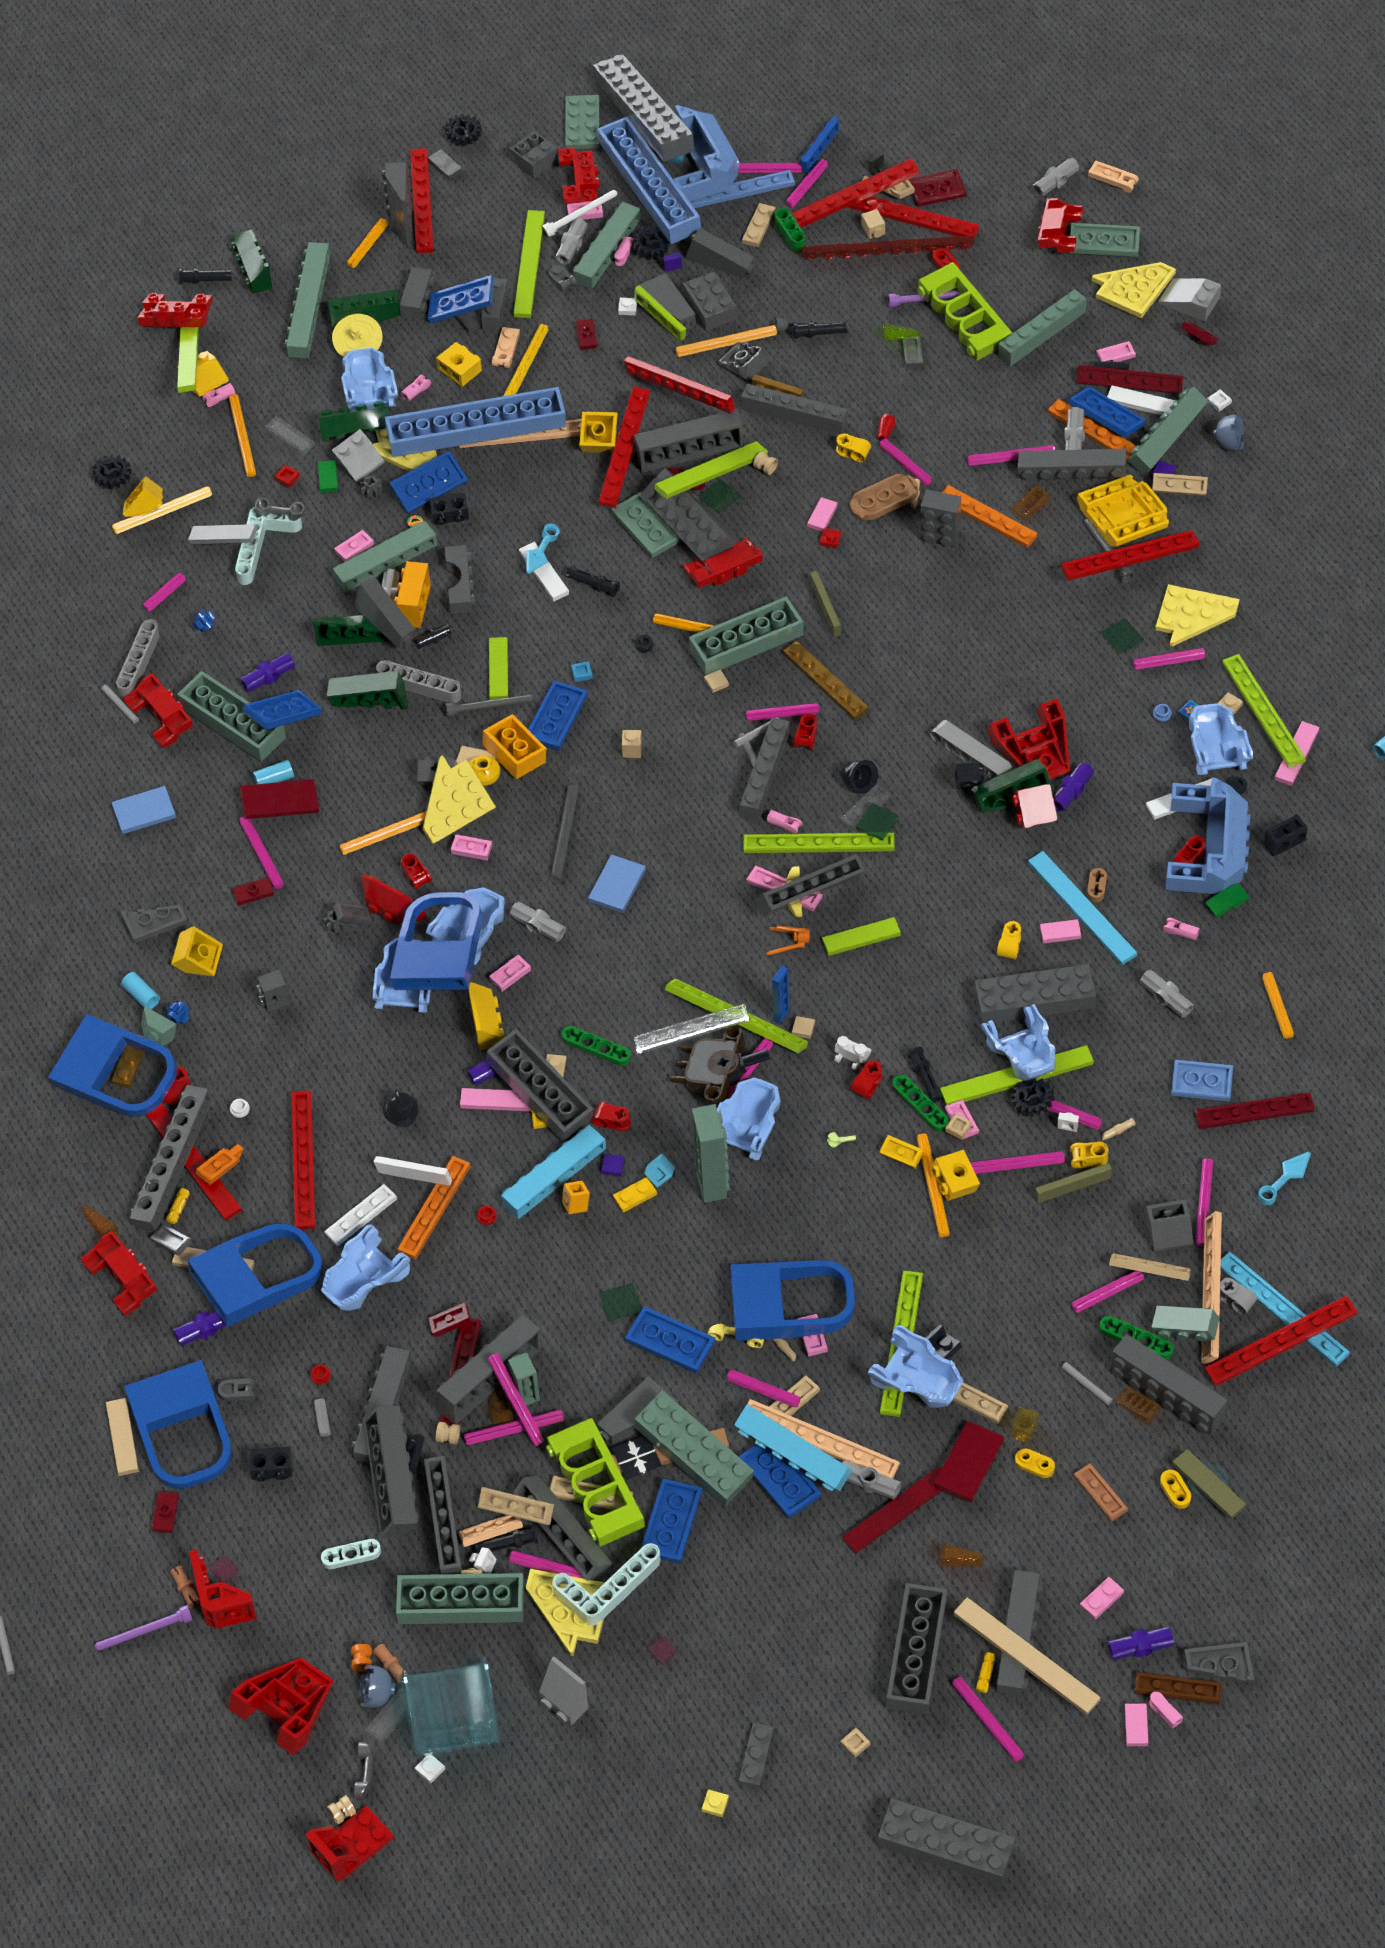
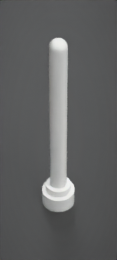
M610 191L555 223L548 222L542 225L548 237L555 235L558 228L616 197L617 191Z

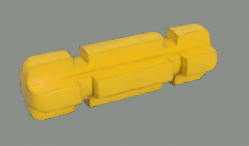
M185 1188L179 1189L177 1198H175L170 1208V1213L166 1217L167 1222L171 1224L177 1223L179 1214H181L186 1199L190 1195L189 1190Z
M985 1653L976 1686L978 1692L986 1693L988 1691L996 1661L994 1653Z

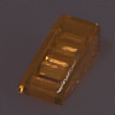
M1036 484L1012 510L1026 521L1051 500L1050 494ZM1028 504V505H1030L1032 508L1029 509V508H1028L1027 506H1025V505ZM1023 508L1027 513L1024 514L1020 509Z
M86 1204L82 1206L85 1219L100 1237H103L110 1231H113L116 1236L119 1235L116 1224Z
M501 1385L492 1392L494 1425L514 1421V1408L507 1395L497 1396V1393L505 1392ZM497 1400H508L504 1402H497ZM499 1407H508V1409L497 1410Z
M1129 1387L1115 1401V1403L1147 1426L1161 1410V1406ZM1129 1394L1132 1396L1127 1402L1123 1401ZM1135 1399H1137L1138 1401L1136 1402V1404L1134 1406L1131 1405V1403ZM1142 1403L1144 1406L1141 1409H1138V1407Z
M943 1544L939 1566L983 1567V1554Z

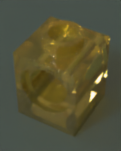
M1020 1407L1012 1426V1437H1015L1020 1442H1032L1039 1423V1413ZM1022 1425H1027V1426H1029V1427H1028V1428H1022L1021 1426H1022Z

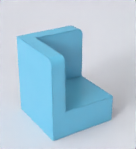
M660 1154L647 1165L644 1174L658 1188L672 1177L675 1167L663 1154Z

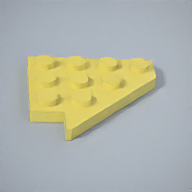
M1159 262L1093 275L1092 282L1102 286L1096 293V298L1142 318L1176 274V269Z
M386 428L376 430L378 443H374L373 446L383 460L410 472L437 457L436 450L392 457Z
M1168 585L1156 624V630L1171 633L1170 646H1175L1234 618L1240 599Z
M443 755L438 760L423 825V831L432 845L496 808L467 760L453 768H450Z
M530 1569L526 1592L570 1656H574L577 1640L598 1644L604 1619L597 1625L585 1623L555 1596L552 1581L557 1575L556 1573ZM570 1576L591 1596L604 1584V1582L587 1581L583 1578ZM561 1584L558 1587L565 1588L567 1585ZM606 1596V1597H604V1598H602V1599H603V1600H609V1597H610V1596ZM576 1597L573 1600L580 1601L582 1598ZM591 1610L588 1614H595L597 1611Z

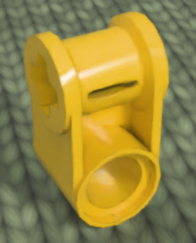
M845 433L840 434L836 440L838 444L836 453L854 461L864 462L871 449V444L867 440Z
M1010 921L1005 924L998 944L997 956L1016 960L1021 941V926L1018 922Z
M1103 1142L1075 1143L1070 1146V1151L1073 1154L1071 1165L1074 1168L1098 1167L1108 1162V1147Z

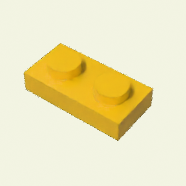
M887 1135L879 1153L916 1169L924 1151Z
M646 1177L613 1195V1199L624 1213L656 1196L657 1191Z

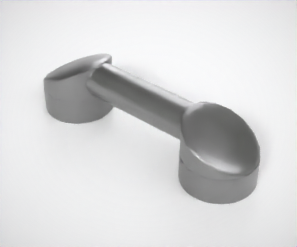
M260 498L255 503L256 510L261 515L273 513L290 515L294 519H298L305 513L304 505L300 502L293 503L290 508L270 506L266 498Z
M359 1742L358 1758L365 1759L363 1782H355V1799H363L371 1787L373 1754L367 1742Z

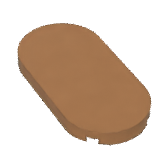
M896 474L856 492L850 502L851 511L855 517L861 520L876 519L911 503L918 494L917 482L909 475Z

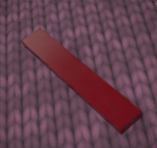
M1078 365L1076 383L1181 393L1184 376Z
M1309 1092L1195 1110L1198 1128L1205 1129L1315 1112V1107Z
M471 1319L472 1322L459 1328L449 1379L456 1370L462 1369L471 1357H475L482 1320ZM441 1414L440 1422H445L450 1426L453 1425Z
M939 1467L934 1469L845 1534L842 1540L856 1555L943 1491L934 1487V1482L941 1469Z

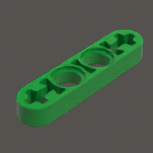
M567 1026L562 1030V1041L569 1046L618 1066H625L631 1060L630 1051L626 1047L574 1026ZM574 1034V1036L567 1038V1035ZM584 1040H591L593 1042L590 1046L582 1044ZM602 1047L610 1048V1051L607 1053L600 1052Z
M896 1076L892 1082L894 1092L934 1131L944 1132L949 1123L947 1115L907 1076ZM898 1082L901 1084L905 1083V1088L902 1085L898 1086ZM912 1094H916L920 1098L916 1101H912L908 1097ZM930 1107L932 1112L928 1114L923 1113L922 1108ZM936 1119L939 1122L943 1121V1125H941L940 1123L936 1124Z
M1105 1316L1100 1321V1332L1107 1337L1120 1342L1124 1338L1121 1333L1123 1331H1130L1133 1334L1132 1338L1138 1342L1145 1338L1149 1339L1151 1344L1146 1347L1164 1359L1168 1360L1173 1355L1174 1348L1168 1340L1112 1316ZM1111 1323L1112 1327L1106 1329L1105 1325ZM1167 1347L1168 1350L1162 1353L1161 1349Z

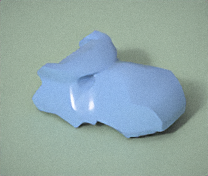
M373 348L349 351L342 360L345 373L341 377L349 409L356 408V405L359 404L373 405L377 401H384L389 407H396L394 399L398 396L393 370L386 367L384 363V354Z
M1218 703L1194 707L1189 718V729L1193 732L1191 742L1197 760V775L1208 774L1207 770L1239 767L1241 770L1248 769L1246 763L1253 759V751L1249 744L1247 731L1237 726L1231 709Z
M486 888L471 889L464 892L476 898L483 914L474 961L475 965L480 960L482 947L493 932V926L503 922L504 897ZM459 904L443 907L436 919L428 925L426 933L433 938L432 941H464L473 910L468 906Z
M396 938L384 947L383 962L375 968L372 997L376 1001L375 1008L383 1009V1005L419 1008V1012L425 1013L430 1001L431 990H394L390 976L398 938Z
M1035 1004L1024 1008L1025 1023L1028 1029L998 1039V1033L992 1020L981 1024L987 1036L986 1043L994 1053L1006 1055L1010 1060L1015 1077L1021 1080L1037 1078L1055 1069V1047L1047 1037L1049 1031L1048 1024L1040 1015Z
M755 1077L739 1082L733 1096L720 1102L717 1108V1112L721 1111L722 1126L726 1129L727 1144L750 1152L749 1158L760 1159L763 1146L775 1124L773 1114L779 1110L781 1102L777 1086Z
M371 1224L366 1225L356 1237L345 1244L341 1254L342 1258L333 1267L327 1269L321 1291L341 1310L360 1309L367 1294L373 1288L386 1283L401 1281L409 1274L410 1258L403 1252L398 1253L392 1261L377 1249L382 1239L378 1236L379 1231Z
M897 1325L892 1333L891 1343L898 1347L885 1369L878 1364L872 1365L868 1371L871 1383L881 1389L912 1392L918 1395L930 1408L948 1406L963 1383V1378L955 1363L939 1356L928 1339L912 1333L901 1325Z

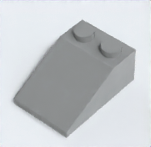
M1173 278L1159 299L1158 304L1206 321L1220 299L1221 284L1208 279Z
M553 1657L539 1691L540 1703L545 1709H552L562 1723L567 1722L572 1726L588 1709L586 1684L557 1658Z

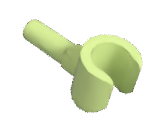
M832 1132L828 1135L829 1139H827L831 1147H836L842 1142L856 1140V1136L838 1137L835 1132Z

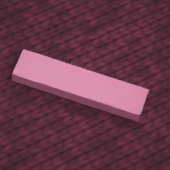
M1302 721L1294 740L1306 758L1319 732V727ZM1283 760L1275 775V780L1292 786L1303 763L1288 768Z
M756 865L746 879L747 883L765 891H770L787 883L786 878ZM817 894L801 901L802 907L814 911L822 899V894Z
M462 1088L460 1108L511 1111L532 1110L514 1090Z

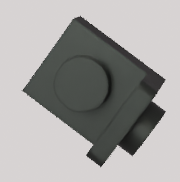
M882 153L873 156L869 160V172L873 176L891 168L884 162V155Z

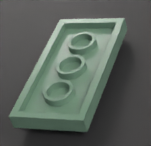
M599 95L566 96V148H599L597 132L599 128Z
M1071 223L1070 236H1076L1077 243L1075 252L1070 253L1138 257L1140 227Z
M641 492L617 505L616 509H611L612 515L651 558L682 542L678 534L642 497Z

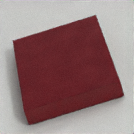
M957 169L908 179L915 188L912 194L917 207L967 197Z

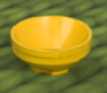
M480 755L469 762L483 786L494 783L500 776V766L497 760L491 756ZM479 762L488 763L485 768L477 766Z

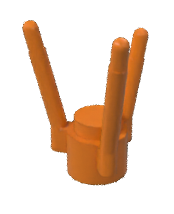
M779 925L770 927L771 931L793 933V940L797 941V944L769 951L766 955L769 956L795 948H804L805 943L810 941L809 928Z

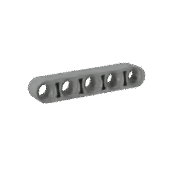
M148 619L141 624L117 678L116 685L121 698L127 696L139 685L159 640L160 634L155 620Z
M385 660L380 661L376 666L377 673L399 671L407 691L445 702L457 703L461 700L460 683L456 680Z
M942 720L930 732V736L935 742L938 741L937 743L947 750H952V753L962 760H967V763L979 762L980 767H983L984 775L990 779L1012 770V766L1007 760L947 720Z

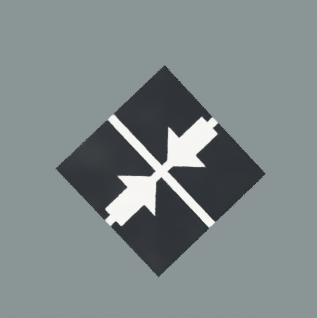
M645 1436L612 1448L626 1480L662 1467L652 1443Z

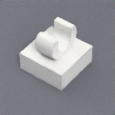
M481 1548L479 1554L472 1553L469 1561L474 1562L473 1567L482 1570L483 1574H491L497 1559L488 1548Z

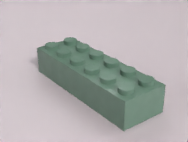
M786 596L690 636L689 650L706 676L803 636V621Z
M203 671L177 694L178 701L183 705L186 712L261 762L286 739L284 725L268 730L264 729L243 711L244 705L250 704V702Z
M716 1104L693 1108L695 1166L703 1201L706 1203L726 1199L727 1191H730L728 1182L726 1129L722 1126L721 1111L717 1112Z
M663 1390L634 1420V1428L723 1506H726L753 1478L754 1470Z
M523 1573L398 1575L396 1605L398 1624L524 1622Z

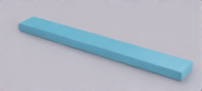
M1044 851L1028 860V865L1121 966L1137 956V952Z
M1230 1251L1221 1259L1220 1271L1245 1288L1253 1291L1257 1296L1256 1301L1286 1326L1306 1316ZM1326 1331L1305 1341L1335 1367L1350 1354L1345 1347Z

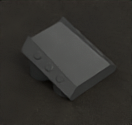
M738 342L718 361V364L752 381L754 375L768 365V358L763 355L761 347L753 346L750 348L748 343Z

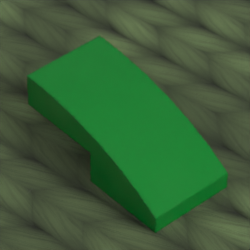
M1237 883L1219 892L1205 903L1215 916L1219 918L1232 907L1234 909L1239 907L1250 897Z

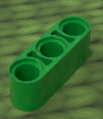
M777 209L775 211V226L792 252H803L805 250L804 232L788 209Z

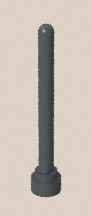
M1085 519L1084 524L1105 552L1112 551L1109 544L1091 521ZM1126 566L1118 568V576L1123 583L1134 578L1135 574L1131 568Z
M523 695L460 705L448 702L445 705L447 717H454L455 714L463 711L532 702L534 697L533 695Z

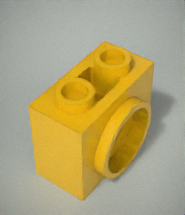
M457 342L436 357L438 370L462 387L482 371L479 356L472 354L465 346H461Z
M964 1150L936 1158L931 1166L932 1175L934 1178H937L942 1195H945L947 1201L974 1193L980 1185Z

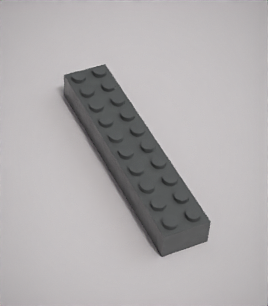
M623 54L593 65L594 78L597 85L622 114L630 119L641 136L664 162L695 151L693 133Z

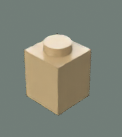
M877 209L861 214V225L869 239L885 235V222Z
M623 730V758H641V730Z

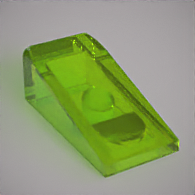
M882 324V333L885 340L919 336L917 329Z

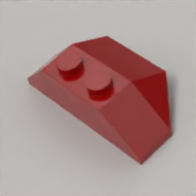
M363 874L361 878L367 909L373 914L377 913L383 916L389 923L403 924L406 910L414 900L378 879ZM425 910L419 914L416 921L425 920Z

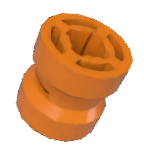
M368 1644L352 1646L351 1655L354 1658L351 1661L352 1670L357 1672L368 1671L364 1668L366 1665H372V1660L370 1659L372 1647Z

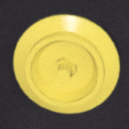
M352 314L343 318L337 323L332 334L334 348L342 357H345L351 350L365 348L378 350L383 338L381 327L377 321L364 314Z

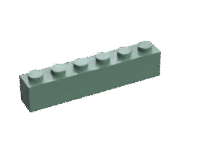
M624 202L615 208L612 217L606 221L603 230L599 231L596 240L590 244L589 250L582 255L579 264L573 268V275L577 283L593 289L614 259V255L623 238L629 237L640 222V208Z
M1074 289L1000 342L998 357L1009 366H1012L1086 312L1087 299Z
M1194 386L1189 390L1184 389L1179 394L1180 399L1178 401L1175 400L1169 406L1171 410L1169 412L1166 411L1159 418L1161 420L1160 423H1155L1150 429L1151 433L1149 435L1146 434L1140 440L1142 444L1140 446L1137 445L1130 452L1132 456L1128 461L1141 474L1144 475L1153 468L1207 404L1208 400Z
M426 521L416 524L391 539L385 540L362 554L333 568L334 580L346 593L358 587L371 576L377 577L383 574L384 571L393 569L437 546L436 534Z

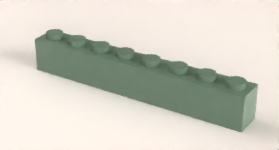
M309 242L307 249L304 250L305 261L301 263L302 275H299L298 278L299 288H296L297 299L293 301L294 313L290 315L291 327L287 329L288 340H285L284 344L288 357L309 358L330 259L329 243Z

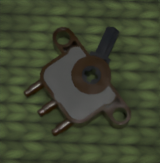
M732 1025L725 1030L723 1039L703 1038L698 1040L694 1046H681L682 1052L691 1053L689 1061H676V1067L686 1068L684 1076H671L670 1081L678 1084H687L690 1092L704 1095L707 1105L716 1104V1108H718L720 1102L728 1098L730 1086L736 1084L741 1079L742 1074L747 1072L745 1067L769 1060L770 1055L768 1050L765 1049L742 1057L745 1047L743 1032L739 1026Z

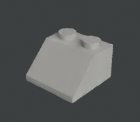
M360 429L332 449L338 462L356 483L385 463L371 441Z

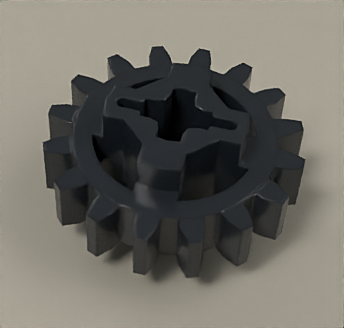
M461 114V117L454 115L455 119L450 118L449 123H446L445 133L447 139H451V143L456 141L457 145L463 143L466 146L467 142L472 144V140L478 141V137H481L482 128L480 120H476L475 116L470 118V114L467 116Z
M643 226L642 230L637 229V232L634 233L632 245H634L633 250H638V255L643 254V258L649 256V259L652 260V257L659 259V255L663 257L667 253L669 241L665 235L663 236L662 231H658V227L652 229V226H649V229H646Z
M113 454L110 455V458L104 456V460L98 459V464H94V469L92 470L95 482H98V486L104 485V489L108 486L114 489L116 485L120 488L121 483L126 485V479L130 480V474H132L130 463L126 461V458L121 459L120 455L114 458Z
M1033 1078L1032 1081L1025 1080L1026 1083L1024 1084L1019 1082V1088H1013L1015 1092L1011 1094L1013 1106L1017 1112H1022L1023 1116L1027 1113L1030 1114V1117H1033L1034 1113L1040 1116L1041 1111L1048 1112L1046 1107H1052L1051 1101L1055 1100L1053 1088L1050 1087L1049 1082L1044 1083L1043 1078L1039 1081H1036V1078Z

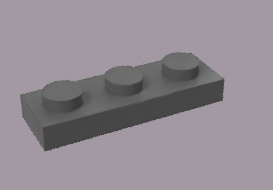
M753 1723L739 1777V1784L760 1788L774 1727Z

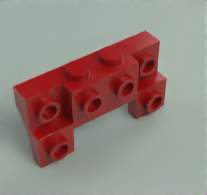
M575 148L558 149L560 166L574 167L575 185L563 186L564 204L589 202L598 199L597 188H600L599 177H595V175H598V166L594 165L592 151L575 152Z
M1058 198L1047 199L1044 215L1041 216V226L1038 227L1039 248L1057 247V253L1075 252L1076 236H1065L1067 222L1081 221L1083 206L1070 205Z
M148 294L142 302L144 309L137 317L139 326L204 327L207 323L209 308L213 302L212 295L198 294L191 302L165 301L164 294Z
M744 537L743 541L734 544L731 549L706 559L705 565L697 557L696 561L687 565L683 563L682 567L689 579L694 580L698 588L711 583L717 586L747 573L748 567L763 561V554L747 537Z
M153 673L143 678L131 693L123 697L125 704L133 713L147 707L160 722L162 727L152 734L163 749L179 740V734L193 727L192 719L184 711L183 705L180 701L176 702L173 693L169 689L166 690Z
M110 1231L101 1237L92 1250L81 1257V1262L92 1275L104 1267L109 1270L124 1289L113 1301L122 1314L127 1316L142 1306L141 1301L155 1293L157 1288L146 1274L145 1266L141 1262L138 1264L135 1260L136 1256L131 1249L127 1250L114 1232Z

